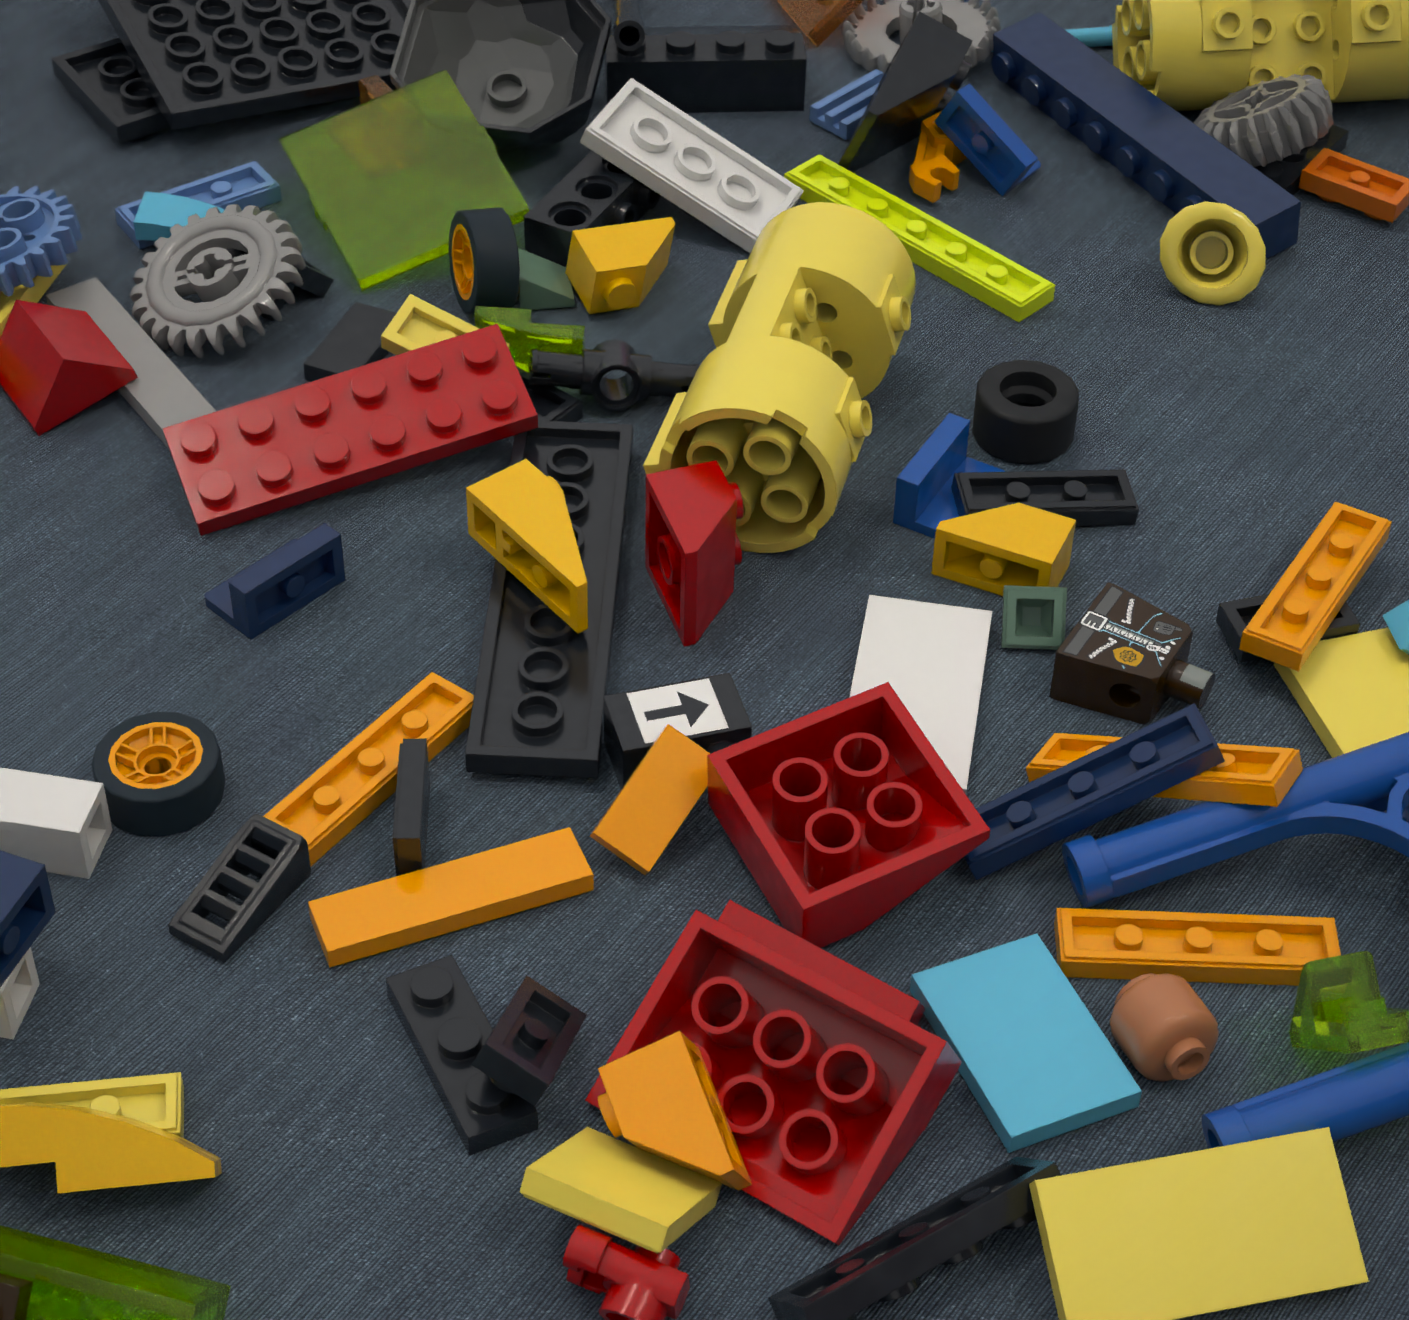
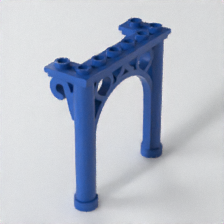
M1409 732L1304 767L1278 807L1206 801L1096 840L1091 835H1086L1063 843V860L1074 892L1082 906L1087 909L1263 846L1308 834L1328 833L1359 837L1380 843L1409 857ZM1409 1042L1202 1115V1128L1208 1149L1329 1127L1332 1141L1336 1142L1409 1116Z

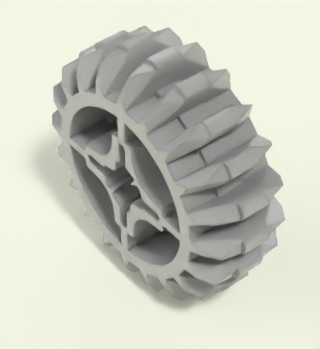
M1293 74L1286 78L1278 76L1273 80H1262L1258 84L1246 86V88L1235 93H1229L1224 99L1214 101L1211 107L1205 108L1193 123L1253 167L1260 165L1264 167L1268 163L1277 160L1282 161L1283 158L1291 154H1299L1304 147L1313 146L1318 141L1317 139L1323 138L1329 132L1328 129L1334 124L1332 103L1328 90L1324 89L1322 80L1311 75L1301 76Z

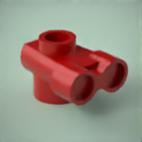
M580 1224L575 1228L563 1257V1266L569 1268L566 1278L568 1282L598 1294L606 1293L599 1309L600 1316L605 1320H665L666 1316L677 1319L690 1289L689 1274L677 1270L681 1259L667 1248L661 1253H655L636 1245L633 1251L613 1242L612 1237Z

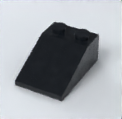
M919 11L878 84L838 165L851 172H855L919 137L922 121L942 111L951 100L952 96L946 93L948 87L957 92L972 65L966 62L964 58L973 41Z

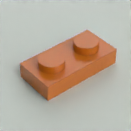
M1323 148L1301 172L1298 188L1314 193L1322 200L1338 202L1362 211L1366 216L1373 219L1386 220L1393 223L1409 205V178L1327 148Z

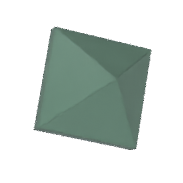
M1004 585L1001 648L1058 650L1065 640L1067 587Z

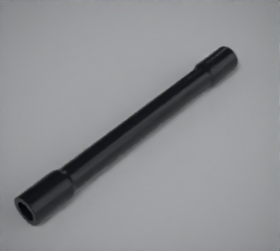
M614 0L615 22L613 29L615 43L624 51H635L642 46L645 39L644 24L640 18L638 0Z

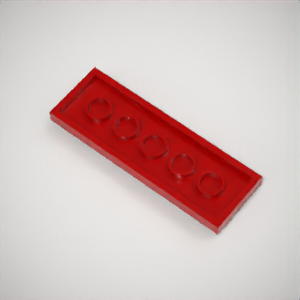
M494 324L162 429L200 536L538 428V414L498 324Z

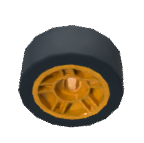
M502 207L456 211L451 221L449 232V263L453 289L459 305L465 313L511 310L516 302L519 290L520 264L515 230L509 215Z
M151 712L131 717L110 729L96 745L91 763L94 780L104 784L110 819L119 829L138 836L165 837L184 832L209 818L222 801L225 776L221 750L214 732L199 719L178 712Z

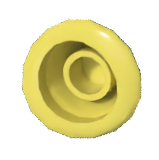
M1205 201L1183 208L1168 221L1160 238V262L1167 279L1180 293L1199 303L1220 306L1240 301L1257 287L1266 266V247L1258 228L1244 213L1227 204Z

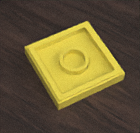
M586 1127L526 1167L519 1193L524 1194L523 1197L655 1253H661L716 1206L722 1183Z

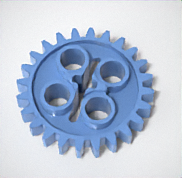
M14 186L7 194L0 195V291L6 296H12L16 286L33 287L34 281L32 278L37 275L51 277L53 275L51 265H66L68 263L66 254L77 252L76 241L82 239L79 230L81 227L74 207L68 203L65 195L57 197L53 189L41 194L38 186L30 188L25 193H21L19 186Z

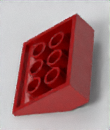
M695 910L606 1064L681 1031L701 1052L752 1182V1185L741 1189V1191L839 1246L927 1127L962 1061L946 1040L708 915ZM600 1075L585 1099L586 1102L600 1109L598 1096L606 1093Z

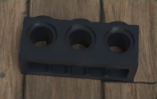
M591 151L524 215L525 251L566 267L573 230L637 222L649 209H653L657 205L661 195L594 151Z

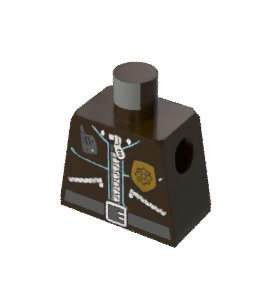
M1108 582L1056 651L1049 697L1057 701L1135 723L1146 724L1153 721L1168 697L1188 705L1195 703L1196 707L1201 709L1212 690L1215 674L1187 663L1193 631L1188 624L1125 589Z

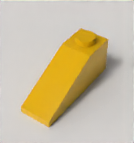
M524 459L466 487L468 534L577 634L588 629L587 579L565 496L559 483L553 477L543 474L530 461Z

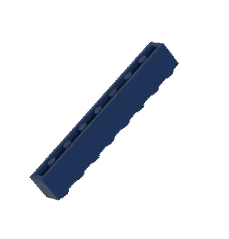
M1038 12L993 34L991 65L993 74L997 79L1007 84L1023 96L1028 103L1036 106L1061 128L1066 129L1086 144L1092 152L1099 154L1124 176L1129 177L1149 192L1155 200L1162 202L1176 214L1187 206L1205 201L1231 206L1244 213L1258 228L1266 247V259L1297 243L1301 208L1300 200L1044 14Z

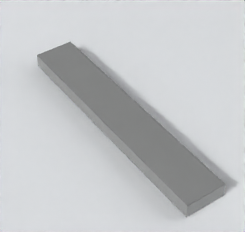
M97 277L46 295L48 305L86 311L132 366L138 378L119 388L118 391L167 448L162 428L216 412L211 404Z

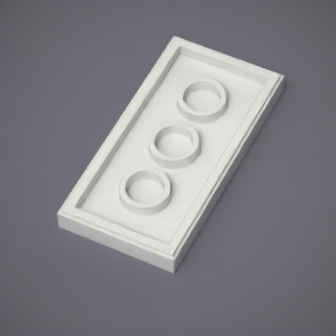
M632 78L629 79L585 129L580 140L581 144L749 253H751L759 234L766 224L781 212L795 207L804 190Z
M869 595L849 697L889 682L966 794L992 611Z

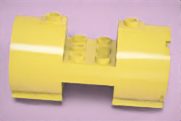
M1123 0L1122 5H1116L1115 23L1112 24L1114 66L1177 112L1204 110L1211 107L1214 101L1222 100L1229 93L1240 91L1246 88V86L1258 84L1262 80H1273L1278 76L1286 78L1293 74L1301 76L1311 75L1321 79L1324 89L1328 90L1331 103L1409 99V0Z
M827 202L807 203L789 208L775 216L762 229L749 258L737 261L708 324L716 349L702 361L688 391L676 393L643 467L646 474L717 460L728 483L735 482L742 495L744 514L743 518L736 520V533L740 541L741 550L756 553H777L796 549L815 539L818 530L833 516L852 463L857 460L864 438L868 437L872 431L870 405L866 400L861 399L880 384L886 374L892 356L896 355L904 331H908L911 325L910 308L915 295V272L911 258L899 238L882 222L856 208Z

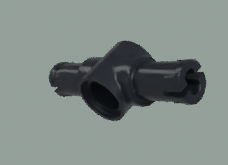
M617 339L599 343L593 350L583 349L581 354L549 352L532 348L530 354V361L532 362H529L528 385L578 389L580 395L593 396L596 402L606 409L613 411L624 410L633 406L637 400H648L649 396L675 397L676 393L687 392L700 364L691 365L652 361L651 355L637 354L631 345ZM612 370H621L627 373L624 377L614 380L603 377Z

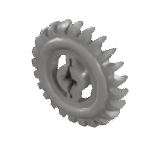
M867 0V11H865L861 2L856 3L855 14L852 11H848L846 21L843 24L842 34L844 49L856 63L862 64V67L868 71L878 69L884 75L919 11L973 41L964 58L966 62L972 64L970 68L976 66L977 61L985 60L990 55V52L993 51V34L1001 30V24L998 19V11L995 7L991 8L989 0H983L980 8L979 0H969L965 3L964 0H883V5L877 4L876 0ZM899 29L900 45L888 38L894 31Z
M238 204L228 205L223 213L217 207L209 208L205 217L200 218L197 214L188 217V224L183 227L176 224L170 228L171 236L169 238L160 237L155 241L154 245L157 251L148 252L142 258L141 262L145 267L136 271L133 280L137 285L132 288L130 298L134 303L132 308L133 316L159 348L167 350L170 345L172 350L182 357L185 354L184 344L187 342L192 352L198 358H203L202 346L208 339L215 351L223 356L224 347L222 343L225 335L230 334L240 347L245 348L243 338L244 326L248 325L255 329L259 335L265 336V330L259 316L264 313L271 315L277 321H282L281 313L274 300L284 299L291 305L295 304V298L285 283L291 282L297 287L303 286V280L296 269L303 270L306 266L301 255L302 245L298 237L293 233L290 224L285 220L279 219L273 211L265 210L261 212L259 207L254 205H248L241 210ZM234 248L245 251L247 254L232 257L226 249ZM197 293L202 302L195 303L184 300L182 297Z

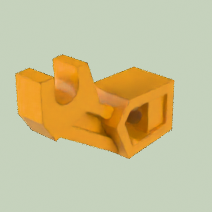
M942 111L922 121L914 163L910 165L909 184L913 193L932 203L940 199L941 186H945L951 191L958 188L960 170L956 165L967 158L934 122Z

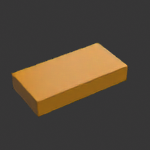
M668 724L650 747L590 837L643 875L649 873L707 788V755L710 753Z

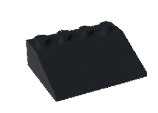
M793 25L644 27V42L635 51L620 49L614 40V29L611 28L604 56L607 104L632 78L685 113L804 111L807 58L803 34Z

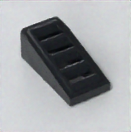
M254 814L233 836L168 924L169 933L225 963L311 874L306 840L301 835L259 814ZM251 873L261 879L259 882H256L246 876ZM231 894L244 902L242 905H239L225 897ZM209 913H212L229 923L223 929L204 918Z

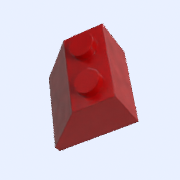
M717 460L646 474L645 568L684 647L697 643L734 591L735 565H740L742 562L741 545L736 533V520L743 518L744 514L742 495L735 482L728 483Z

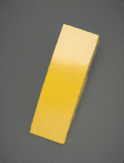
M44 1103L0 1104V1168L55 1162L57 1194L216 1178L222 1173L220 1157L181 1136L136 1119L85 1107Z

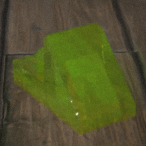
M1368 951L1310 961L1304 965L1301 971L1289 1031L1291 1045L1295 1048L1352 1054L1409 1042V1009L1386 1008L1385 998L1380 995L1374 959Z

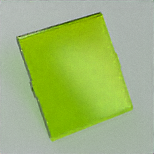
M441 70L279 138L283 151L310 197L315 217L320 221L324 230H328L362 291L449 254L451 221L458 210L502 207L509 215L512 225L523 222L524 215L530 211L529 206L498 157L492 138L488 135L483 125L480 126L447 70Z

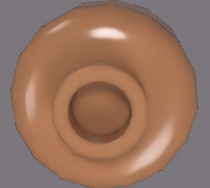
M1150 973L1132 979L1118 993L1109 1021L1113 1038L1135 1069L1146 1079L1160 1082L1174 1079L1186 1080L1200 1073L1208 1064L1210 1054L1213 1052L1219 1036L1217 1020L1184 978L1172 974L1157 975Z

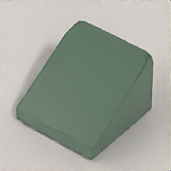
M518 249L520 264L518 299L520 310L533 311L575 307L572 285L565 273L566 267L528 251Z

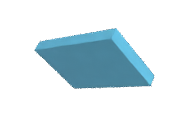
M1037 933L911 974L910 992L925 1007L924 1015L936 1035L946 1040L962 1061L958 1071L1008 1153L1139 1107L1142 1090Z

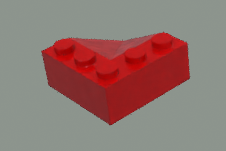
M889 682L707 755L709 806L784 928L819 948L865 929L990 837L989 827Z

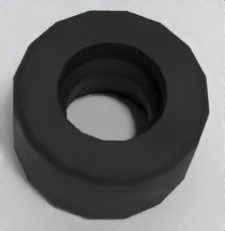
M1031 360L1002 362L986 370L977 382L972 433L980 447L992 456L1010 463L1036 464L1051 461L1064 454L1073 442L1079 404V390L1072 378L1055 366Z

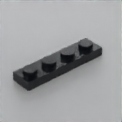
M1014 1157L769 1297L768 1299L776 1319L858 1320L856 1313L878 1300L882 1302L892 1301L910 1294L920 1286L921 1280L919 1276L939 1264H956L973 1257L983 1249L981 1240L1001 1228L1013 1229L1036 1220L1029 1183L1039 1179L1061 1176L1056 1162Z

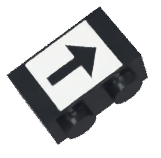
M730 673L603 696L604 743L621 790L659 734L668 724L710 754L752 737V725Z

